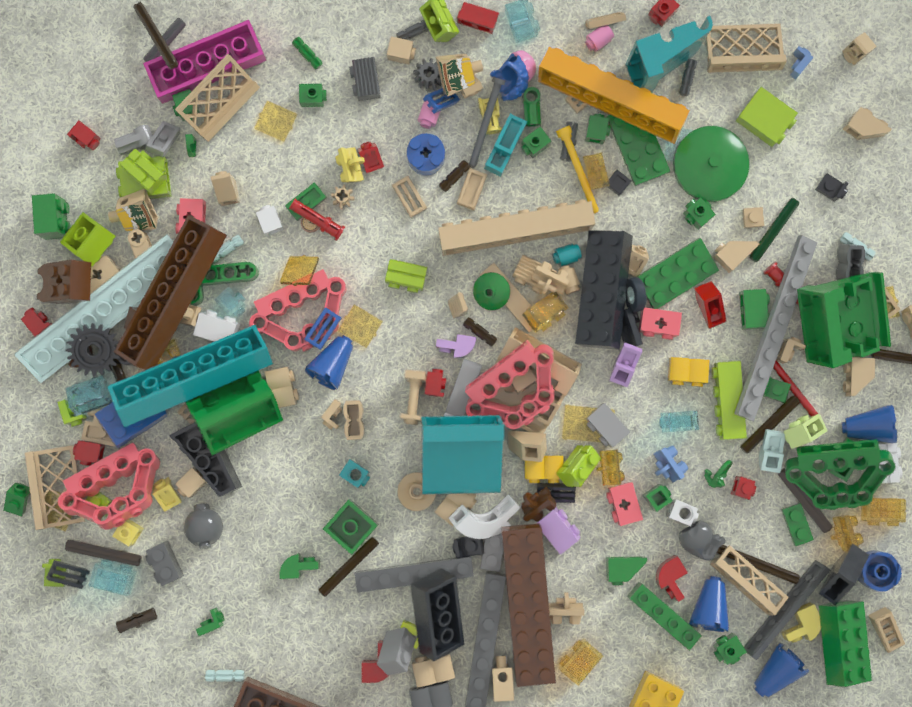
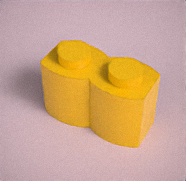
M670 357L668 381H672V385L684 386V382H688L693 387H703V384L708 383L710 360Z
M544 456L542 462L524 460L525 479H529V483H540V479H548V483H560L557 472L564 464L563 456Z

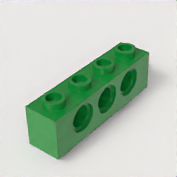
M638 582L627 595L631 601L689 651L702 637L700 633L642 583Z

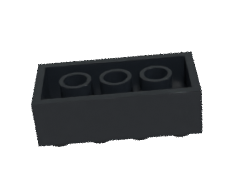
M441 568L411 583L419 653L432 661H436L465 645L456 576Z

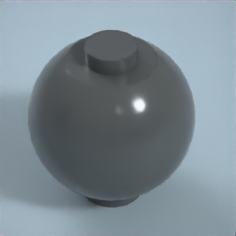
M209 504L194 505V512H191L184 522L186 538L193 545L199 546L200 549L210 548L212 544L219 540L223 532L222 519L217 512L210 509Z

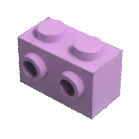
M556 507L537 523H540L542 533L561 555L579 541L581 537L578 528L568 522L566 513Z

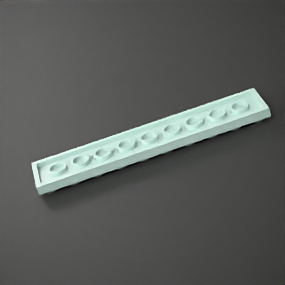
M168 234L163 236L90 294V301L79 302L15 352L14 355L42 383L70 361L67 357L72 355V353L66 352V349L72 346L67 344V341H74L70 335L72 333L78 335L76 332L77 328L84 331V324H87L90 329L91 324L95 323L96 328L103 324V330L105 331V329L112 328L127 316L129 306L138 307L174 241Z

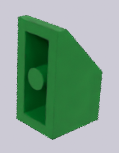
M606 557L607 581L612 582V585H623V582H629L647 563V557Z

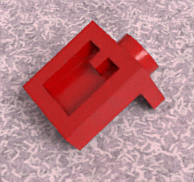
M369 141L360 145L361 147L357 150L360 157L364 158L363 166L366 173L384 167L375 142L371 143Z

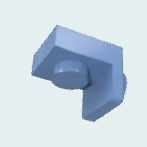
M800 46L793 53L798 59L791 67L793 72L790 76L795 80L814 58L809 50Z

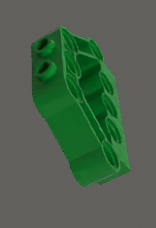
M877 439L796 447L797 457L788 459L784 465L786 479L791 483H795L808 495L816 508L829 510L844 507L857 508L858 506L870 504L873 500V494L885 478L895 471L896 467L892 454L887 450H880ZM858 456H862V457H863V458H861V459H859V460H856V459H855V458L858 457ZM837 458H842L841 461H834ZM816 460H822L820 463H815ZM883 461H888L886 464H880ZM852 467L856 470L867 468L859 480L852 485L838 482L829 487L822 484L809 472L813 471L814 473L821 474L829 469L842 472ZM793 469L799 470L797 472H791V470Z

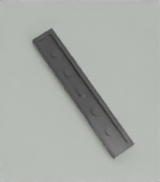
M817 560L813 562L799 579L798 583L787 594L789 598L777 614L769 616L744 646L747 654L757 661L831 571L827 566Z

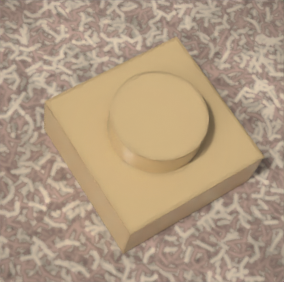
M763 207L744 208L742 210L744 228L764 226Z

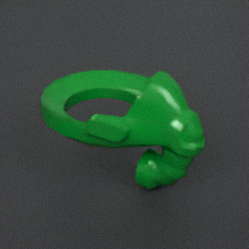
M727 460L715 473L713 479L711 478L713 473L709 469H705L704 476L708 485L712 488L724 487L723 479L727 477L726 473L733 462Z

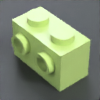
M807 414L788 424L789 428L783 431L786 442L793 449L812 442L827 432V429L820 414L811 417Z

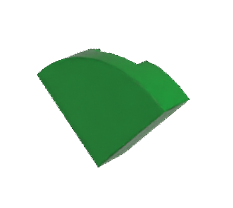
M185 134L188 156L196 157V138L192 134Z

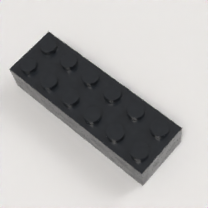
M588 231L575 341L577 345L620 350L633 236L625 231Z

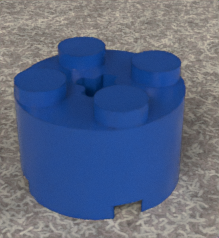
M424 133L410 140L407 147L409 166L416 173L423 176L433 175L441 169L445 161V148L438 136ZM424 152H428V158L424 157Z
M877 550L867 551L866 553L869 554V557L858 581L865 587L876 591L885 592L891 590L901 579L902 570L900 564L889 553Z

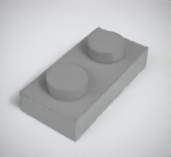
M163 121L147 143L146 151L164 158L179 136L181 128Z
M502 533L485 538V554L482 555L480 569L500 572L503 554Z

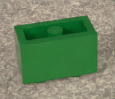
M766 289L743 290L739 292L742 330L765 329L770 315L768 313L770 296L767 294Z

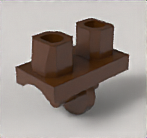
M547 487L539 493L535 492L532 495L526 492L523 495L524 502L521 508L524 512L523 520L526 522L531 519L538 522L544 516L543 509L552 511L556 508V500L551 496L550 489Z

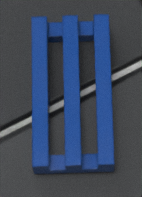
M443 88L425 95L423 100L424 102H429L427 106L429 108L433 107L432 112L435 114L457 104L460 98L454 93L450 96L445 95L433 100V98L444 94Z
M325 307L304 340L321 350L342 318ZM327 313L330 314L314 340H311L310 338ZM333 317L336 318L331 327L329 328V330L327 331V333L325 334V336L323 337L320 344H317V341L319 340V338L321 337V335L323 334V332L325 331Z

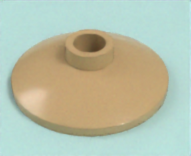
M420 472L406 475L398 485L397 494L399 501L409 510L422 511L428 508L435 499L436 494L422 495V473ZM414 488H419L421 493L415 495L413 493Z

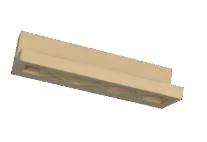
M730 545L726 547L718 558H714L710 563L714 569L768 616L776 615L789 598ZM729 552L735 557L736 565H729L724 561ZM746 566L749 569L750 578L741 576L740 567ZM761 579L764 582L765 591H758L756 589L755 580ZM775 592L781 597L776 606L770 601V593Z

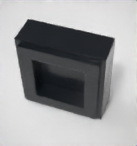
M616 170L605 186L620 196L631 183V180L619 170Z

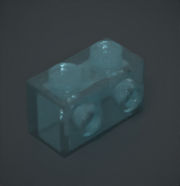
M99 376L65 388L69 408L78 416L111 404L113 400L107 387L109 383L103 376Z

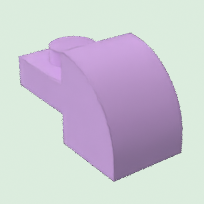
M457 334L456 342L437 339L436 348H440L439 352L451 353V350L455 351L454 358H463L473 350L476 337Z
M624 342L616 358L609 381L628 387L642 354V349Z

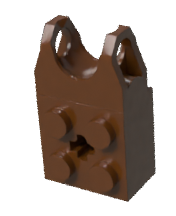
M65 260L46 263L38 268L37 274H40L43 278V287L37 293V300L56 304L90 301L91 262Z

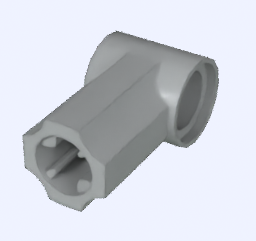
M142 125L135 128L132 133L114 139V143L119 154L124 155L132 152L134 149H146V145L153 135L149 125Z

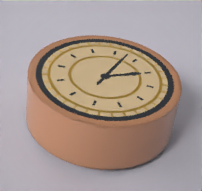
M302 217L301 226L306 232L313 233L319 229L317 225Z

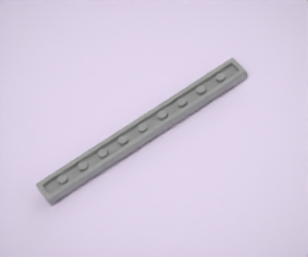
M798 235L734 413L749 421L755 420L798 299L797 289L802 288L817 246V242L803 235Z

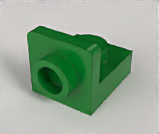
M770 377L763 397L785 403L791 384Z
M217 607L210 610L214 621L212 622L210 618L201 622V627L196 629L198 636L224 625L223 621L225 619L221 610L218 611Z

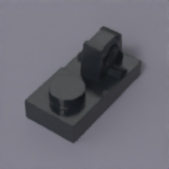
M631 308L624 310L621 336L623 343L639 346L643 344L638 326H636V323L640 322L638 313L632 312Z

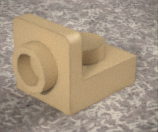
M632 244L629 274L635 277L642 272L649 260L648 252L643 246Z
M794 337L785 339L777 356V362L784 364L791 361L795 352L793 348L804 350L806 345L801 344L802 341Z
M336 399L321 416L324 420L323 424L331 430L333 427L335 429L339 428V425L332 421L331 418H336L342 411V408H340L342 403Z

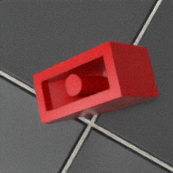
M710 281L694 288L696 301L708 328L710 329L727 322L722 294L714 283Z

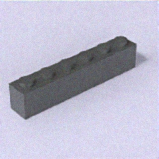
M471 556L356 571L357 593L410 586L411 583L441 568L455 575L457 579L474 577Z

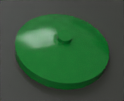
M704 126L690 132L679 143L673 158L674 174L681 188L693 198L699 199L701 197L708 202L721 201L735 194L743 186L749 173V155L744 143L736 134L719 126Z

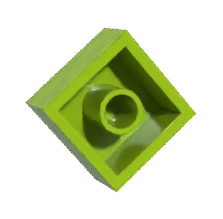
M82 212L60 243L83 261L91 262L93 267L100 260L107 247L112 244L116 236Z

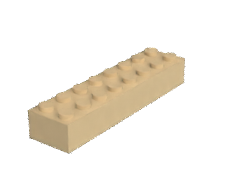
M578 200L573 205L560 203L555 208L549 209L548 206L538 207L537 211L529 212V209L518 211V214L514 215L502 213L497 218L484 216L479 221L472 222V219L462 220L461 224L453 225L452 222L444 223L442 227L438 228L442 256L585 232L593 229L595 218L592 202Z

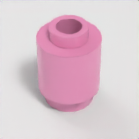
M608 25L600 26L586 36L585 44L589 50L597 52L612 41L611 39L614 38V34Z
M426 101L422 105L418 122H420L422 127L430 129L436 126L440 111L433 114V107L429 108L427 106L429 102Z

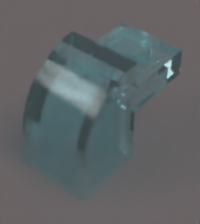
M698 411L660 413L659 424L662 432L699 430Z

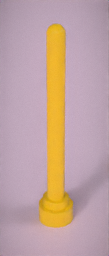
M569 125L557 130L556 133L558 138H561V141L565 143L588 202H592L593 213H597L599 208L571 140L572 129Z

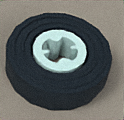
M638 277L629 278L627 282L625 302L632 312L642 311L646 305L645 287L642 280Z

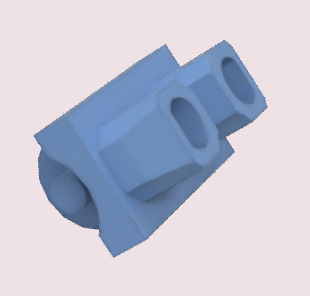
M674 446L665 447L653 454L657 459L655 463L658 467V470L655 472L656 476L663 474L665 479L670 478L672 483L684 478V473L688 470L685 462L680 461L676 463L673 457L678 454Z

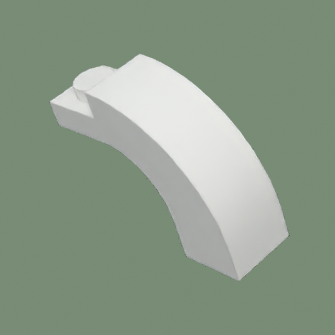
M508 494L495 508L487 513L474 514L461 505L449 517V520L463 535L475 539H485L500 534L501 527L511 526L507 520L520 509V506Z

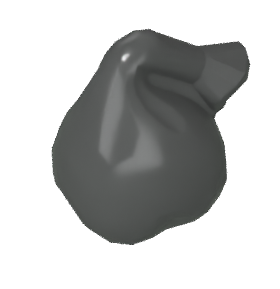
M701 520L686 527L679 533V541L682 548L706 561L712 560L719 547L726 543L723 536L713 534L709 524Z

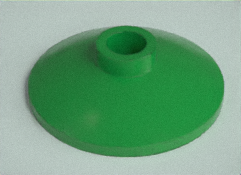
M489 272L481 275L475 281L473 295L476 302L482 308L498 310L508 302L510 286L502 275ZM488 289L492 290V296L487 294Z

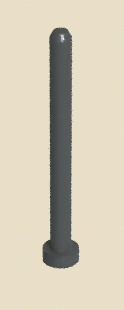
M496 77L492 78L494 85L469 162L470 167L473 168L477 165L501 85H505L506 82Z

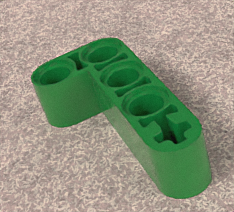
M251 262L211 265L197 290V299L191 301L190 304L197 306L204 300L203 286L254 281L259 275L258 268ZM250 267L253 272H250V276H248L246 273H240L238 268L245 272ZM229 269H234V276L227 278L226 272ZM210 271H215V277L212 280H208L207 274Z

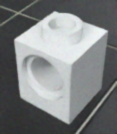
M266 205L256 212L266 237L284 230L274 206Z
M673 499L666 517L691 526L692 523L695 524L699 513H697L698 508ZM682 508H686L688 511V515L684 519L679 515Z

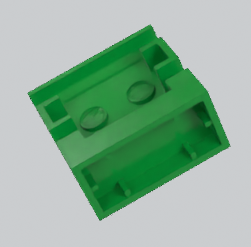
M869 272L820 285H807L797 289L807 363L834 369L852 362V357L862 358L880 351L879 346L891 347L883 272Z
M259 370L184 402L211 455L284 421L274 393L265 379H262Z

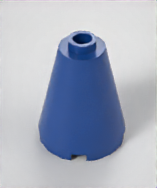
M344 335L342 337L337 336L306 366L305 372L312 379L314 377L318 379V383L324 387L337 390L353 349L352 340Z
M886 405L847 417L845 422L841 423L842 433L846 434L848 438L877 439L878 442L897 443L896 416L892 405Z
M710 576V579L705 580L689 620L690 626L697 628L699 624L704 630L715 632L729 631L725 583L721 581L722 578Z
M779 643L754 682L756 692L762 697L774 695L809 673V669H803L805 664L790 649L786 651L782 648L784 646L783 643Z

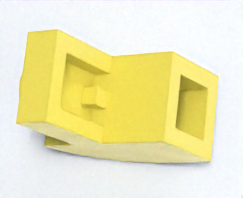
M809 602L802 605L794 614L798 625L781 632L786 641L798 642L802 639L803 635L805 639L812 641L821 630L820 615L815 604Z

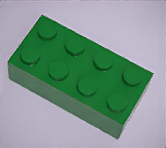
M844 600L839 601L836 606L832 603L819 605L827 685L848 687L872 681L864 601Z

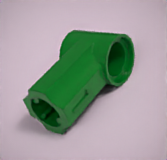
M528 87L522 95L524 120L527 121V127L541 126V94L536 87ZM532 93L535 95L536 100L529 101L526 95Z

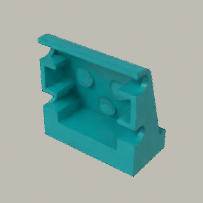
M711 16L706 17L700 29L697 27L696 21L672 28L669 32L672 39L670 42L664 41L660 33L636 40L625 63L632 83L639 88H646L653 93L660 79L696 55L713 27Z
M500 415L421 417L422 495L501 493L504 424Z

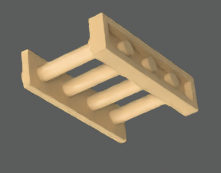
M405 370V379L410 384L407 414H401L400 418L406 424L418 425V422H421V416H417L419 390L422 384H426L427 375L424 371Z

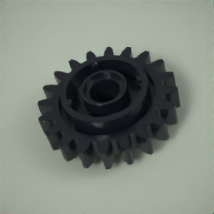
M92 323L90 329L87 324H84V331L77 328L76 332L78 335L73 333L70 335L74 341H67V344L72 346L66 349V352L72 353L67 359H74L71 366L79 365L77 372L85 369V376L90 371H92L93 377L97 375V371L104 375V368L110 372L112 370L110 364L113 366L117 365L114 358H121L114 353L116 344L120 341L113 339L116 333L110 335V327L104 331L103 324L96 328L95 323ZM94 344L99 348L97 355L90 353V345Z

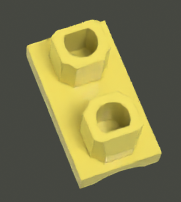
M355 147L338 149L339 154L335 159L336 163L343 168V172L340 174L341 182L363 181L360 165L365 162L364 158H358Z

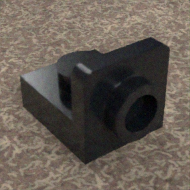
M826 173L815 190L835 202L839 198L843 199L848 192L846 187L849 183L847 181L842 183Z
M467 536L454 539L452 547L456 558L485 554L482 539Z

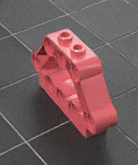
M324 269L254 301L258 313L251 316L249 321L250 327L256 325L258 319H264L265 325L262 328H257L260 334L265 333L284 343L286 348L291 351H299L301 349L303 352L313 348V345L305 341L304 338L307 335L308 329L312 328L314 324H306L302 331L296 333L271 322L268 318L273 315L282 316L290 307L299 308L307 299L316 300L321 296L322 292L327 290L325 307L339 315L342 296L345 295L347 290L346 284L339 277L328 279ZM340 283L342 286L341 290L333 292V284ZM311 286L317 287V292L314 295L308 294V289ZM294 294L300 295V300L297 303H291L290 299ZM281 302L283 305L282 309L278 312L274 311V304ZM327 313L316 329V335L330 314ZM339 324L337 325V327L335 328V330L333 331V333H332L331 335H333L334 333L337 332V330H338V328H339ZM325 329L318 341H322L328 331L327 329ZM293 336H297L299 339L296 346H291L289 343L290 338Z
M526 340L469 383L465 389L466 394L470 397L466 405V414L468 416L500 415L506 427L517 429L524 424H530L537 414L545 413L554 400V388L551 385V365L554 358L552 348L545 344L534 348ZM541 353H546L549 358L541 360L538 356ZM522 361L525 363V366L518 368L515 363ZM534 362L536 363V392L533 395H525L518 406H507L485 400L486 398H494L499 388L510 386L515 376L526 374L529 366ZM507 373L510 377L502 379L500 374ZM490 384L494 386L495 389L492 391H488L485 389L484 386ZM546 391L550 395L548 397H541L540 392ZM532 403L534 407L528 409L524 406V404ZM478 404L481 409L474 410L471 405ZM516 414L519 418L512 420L509 418V415Z
M131 443L63 480L67 491L58 498V505L68 515H78L88 519L104 530L119 527L129 518L141 515L152 504L151 492L156 470L160 466V459L153 450L145 448L139 451L138 447ZM148 458H152L149 463L145 464ZM124 463H127V466L121 469V466ZM136 469L133 487L129 495L116 497L111 505L107 507H100L82 499L86 496H95L102 487L113 486L120 477H129ZM106 473H110L107 478L103 479ZM92 482V485L89 488H86V485ZM144 495L142 500L137 501L138 496ZM74 500V503L71 506L67 507L68 503ZM126 504L125 509L122 510V511H119V508H120L122 505ZM108 514L107 519L104 520V521H101L102 517H103L104 515Z

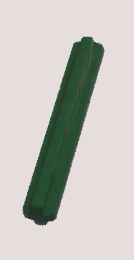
M791 198L760 240L759 245L750 254L749 258L758 262L799 206L800 202Z

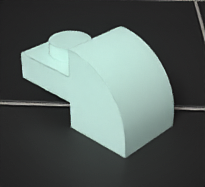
M765 430L762 446L760 445L759 467L761 470L780 473L784 457L782 453L785 443L784 432Z

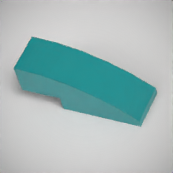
M510 113L485 164V170L499 177L502 176L527 121Z

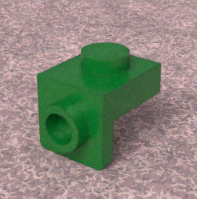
M14 483L6 492L3 511L22 517L26 510L30 487L21 483Z

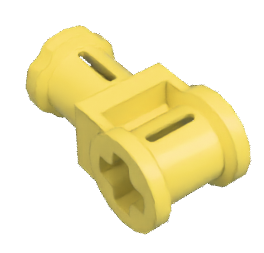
M478 98L482 120L489 98ZM498 98L486 135L497 134L502 131L498 121L500 116Z

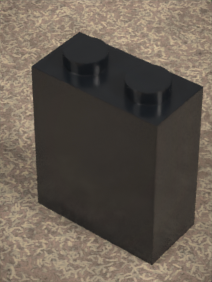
M852 543L832 566L819 595L836 606L856 584L869 554Z

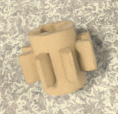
M345 185L340 189L335 187V194H331L332 198H336L333 201V205L340 204V209H343L345 205L350 208V200H355L353 196H350L353 190L349 189L347 191ZM342 193H345L347 198L341 201L338 196H342Z

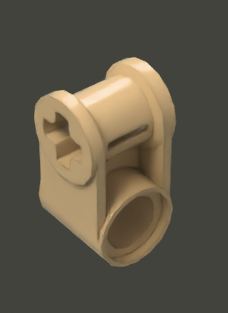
M135 229L129 233L128 241L133 250L134 258H137L152 246L147 233ZM137 235L142 236V238H140V243L135 241V239H137Z

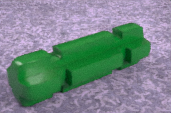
M296 37L292 41L293 46L299 49L300 54L310 62L314 69L321 67L323 63L319 57H316V54L307 44H304L300 37Z

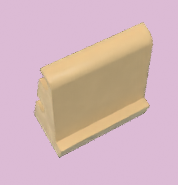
M515 327L495 364L526 340L534 348L545 343ZM552 348L554 358L551 365V385L554 388V400L545 413L537 414L530 424L521 426V428L528 432H545L561 406L564 397L568 394L578 377L582 366L581 363ZM541 353L538 356L541 360L549 358L546 353ZM517 361L515 365L518 368H521L525 365V363L522 361ZM534 362L529 367H534L537 372V365ZM507 373L500 374L502 379H507ZM537 382L520 394H517L512 385L501 387L494 398H486L485 400L507 406H518L525 395H533L536 392ZM490 384L484 386L485 389L488 391H492L495 389L494 386ZM546 391L540 392L541 397H548L550 395ZM532 403L524 404V406L528 409L534 407ZM516 414L509 415V418L512 420L519 418Z

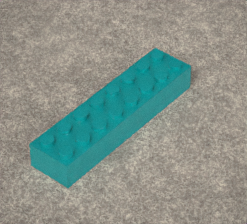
M253 325L107 387L116 411L124 427L270 366L273 362L256 325Z

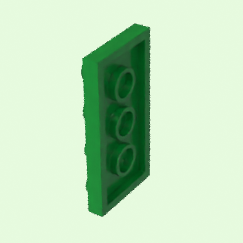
M612 115L606 117L609 118L608 123L611 125L612 133L634 186L671 172L655 135Z
M697 238L636 277L642 280L646 291V298L651 307L658 309L718 272L719 269L702 239Z

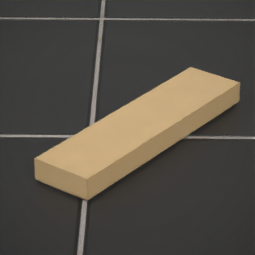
M493 263L479 276L494 272L502 275L507 280L510 286V298L505 306L527 332H531L543 319L496 264Z

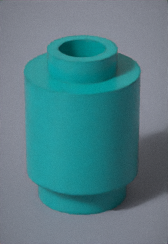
M568 244L554 250L555 253L552 254L554 263L559 264L560 267L578 262V259L582 258L578 244Z

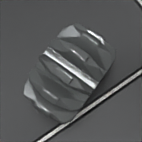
M433 58L429 59V63L422 59L423 65L416 64L417 69L413 71V74L416 76L414 81L419 82V88L426 85V91H429V86H432L433 90H436V84L442 86L437 62L433 64ZM428 72H432L430 77H427Z

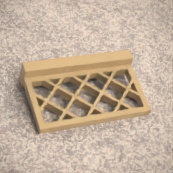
M781 24L713 26L706 37L707 73L782 70L787 62L783 51ZM749 30H754L759 36L753 40L747 33ZM768 30H776V37L772 39L765 33ZM731 31H736L741 36L735 41L728 34ZM710 32H718L722 37L716 41L711 37ZM761 37L769 42L765 48L757 43ZM724 38L732 44L728 49L719 44ZM742 38L751 43L746 49L738 43ZM773 45L778 49V54L772 55L767 49ZM735 46L742 53L740 56H734L729 51ZM754 46L761 53L759 55H752L748 50ZM717 47L723 54L713 57L712 50Z
M227 54L175 110L201 137L209 142L260 86L249 77L231 55ZM231 62L232 72H224L225 66ZM242 75L245 79L240 84L235 85L236 76ZM231 76V85L223 86L224 77ZM214 77H219V86H211V80ZM230 89V94L227 98H222L223 90ZM211 90H218V99H210ZM201 91H206L205 100H198V94ZM210 103H217V108L213 112H209ZM197 104H205V113H197ZM188 105H193L192 114H185L183 110ZM197 117H204V122L198 127L196 125Z
M74 445L25 452L36 530L85 522L83 517L71 520L66 516V512L61 513L54 508L58 503V498L52 506L45 501V496L49 491L60 497L61 494L54 491L52 487L58 479L63 482L60 476L66 468L70 469L73 474L78 473L77 463L74 460L75 455H73ZM70 450L71 458L67 464L58 459L62 451ZM48 454L53 459L45 467L40 464L39 455ZM55 460L64 465V468L58 475L49 470ZM47 471L56 477L50 486L44 484L42 480ZM52 510L61 515L57 523L49 524L48 515Z

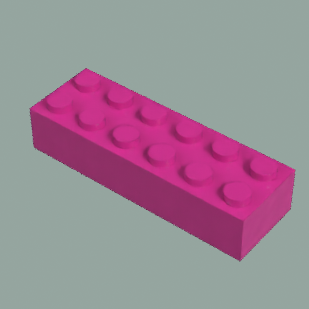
M247 20L172 51L178 62V67L173 70L168 68L162 56L147 61L143 65L157 98L164 104L173 100L172 95L188 89L193 91L227 54L231 55L243 70L267 60L251 22ZM231 62L225 66L224 72H232ZM214 77L211 80V84L219 81V77Z

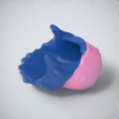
M519 50L511 53L499 70H493L490 73L492 78L496 77L506 81L505 85H501L499 91L503 101H511L521 97L528 87V82L536 73V64L530 54Z

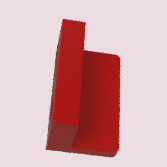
M464 2L461 11L459 10L457 23L493 34L499 13Z

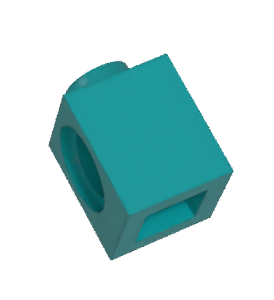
M349 459L339 476L359 488L361 485L364 487L370 479L368 476L370 472L352 459ZM358 469L361 472L359 480L352 479V470Z

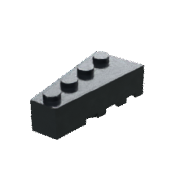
M195 422L169 435L178 444L183 454H186L191 460L192 465L204 476L203 478L218 497L228 495L242 488L225 449L211 455Z

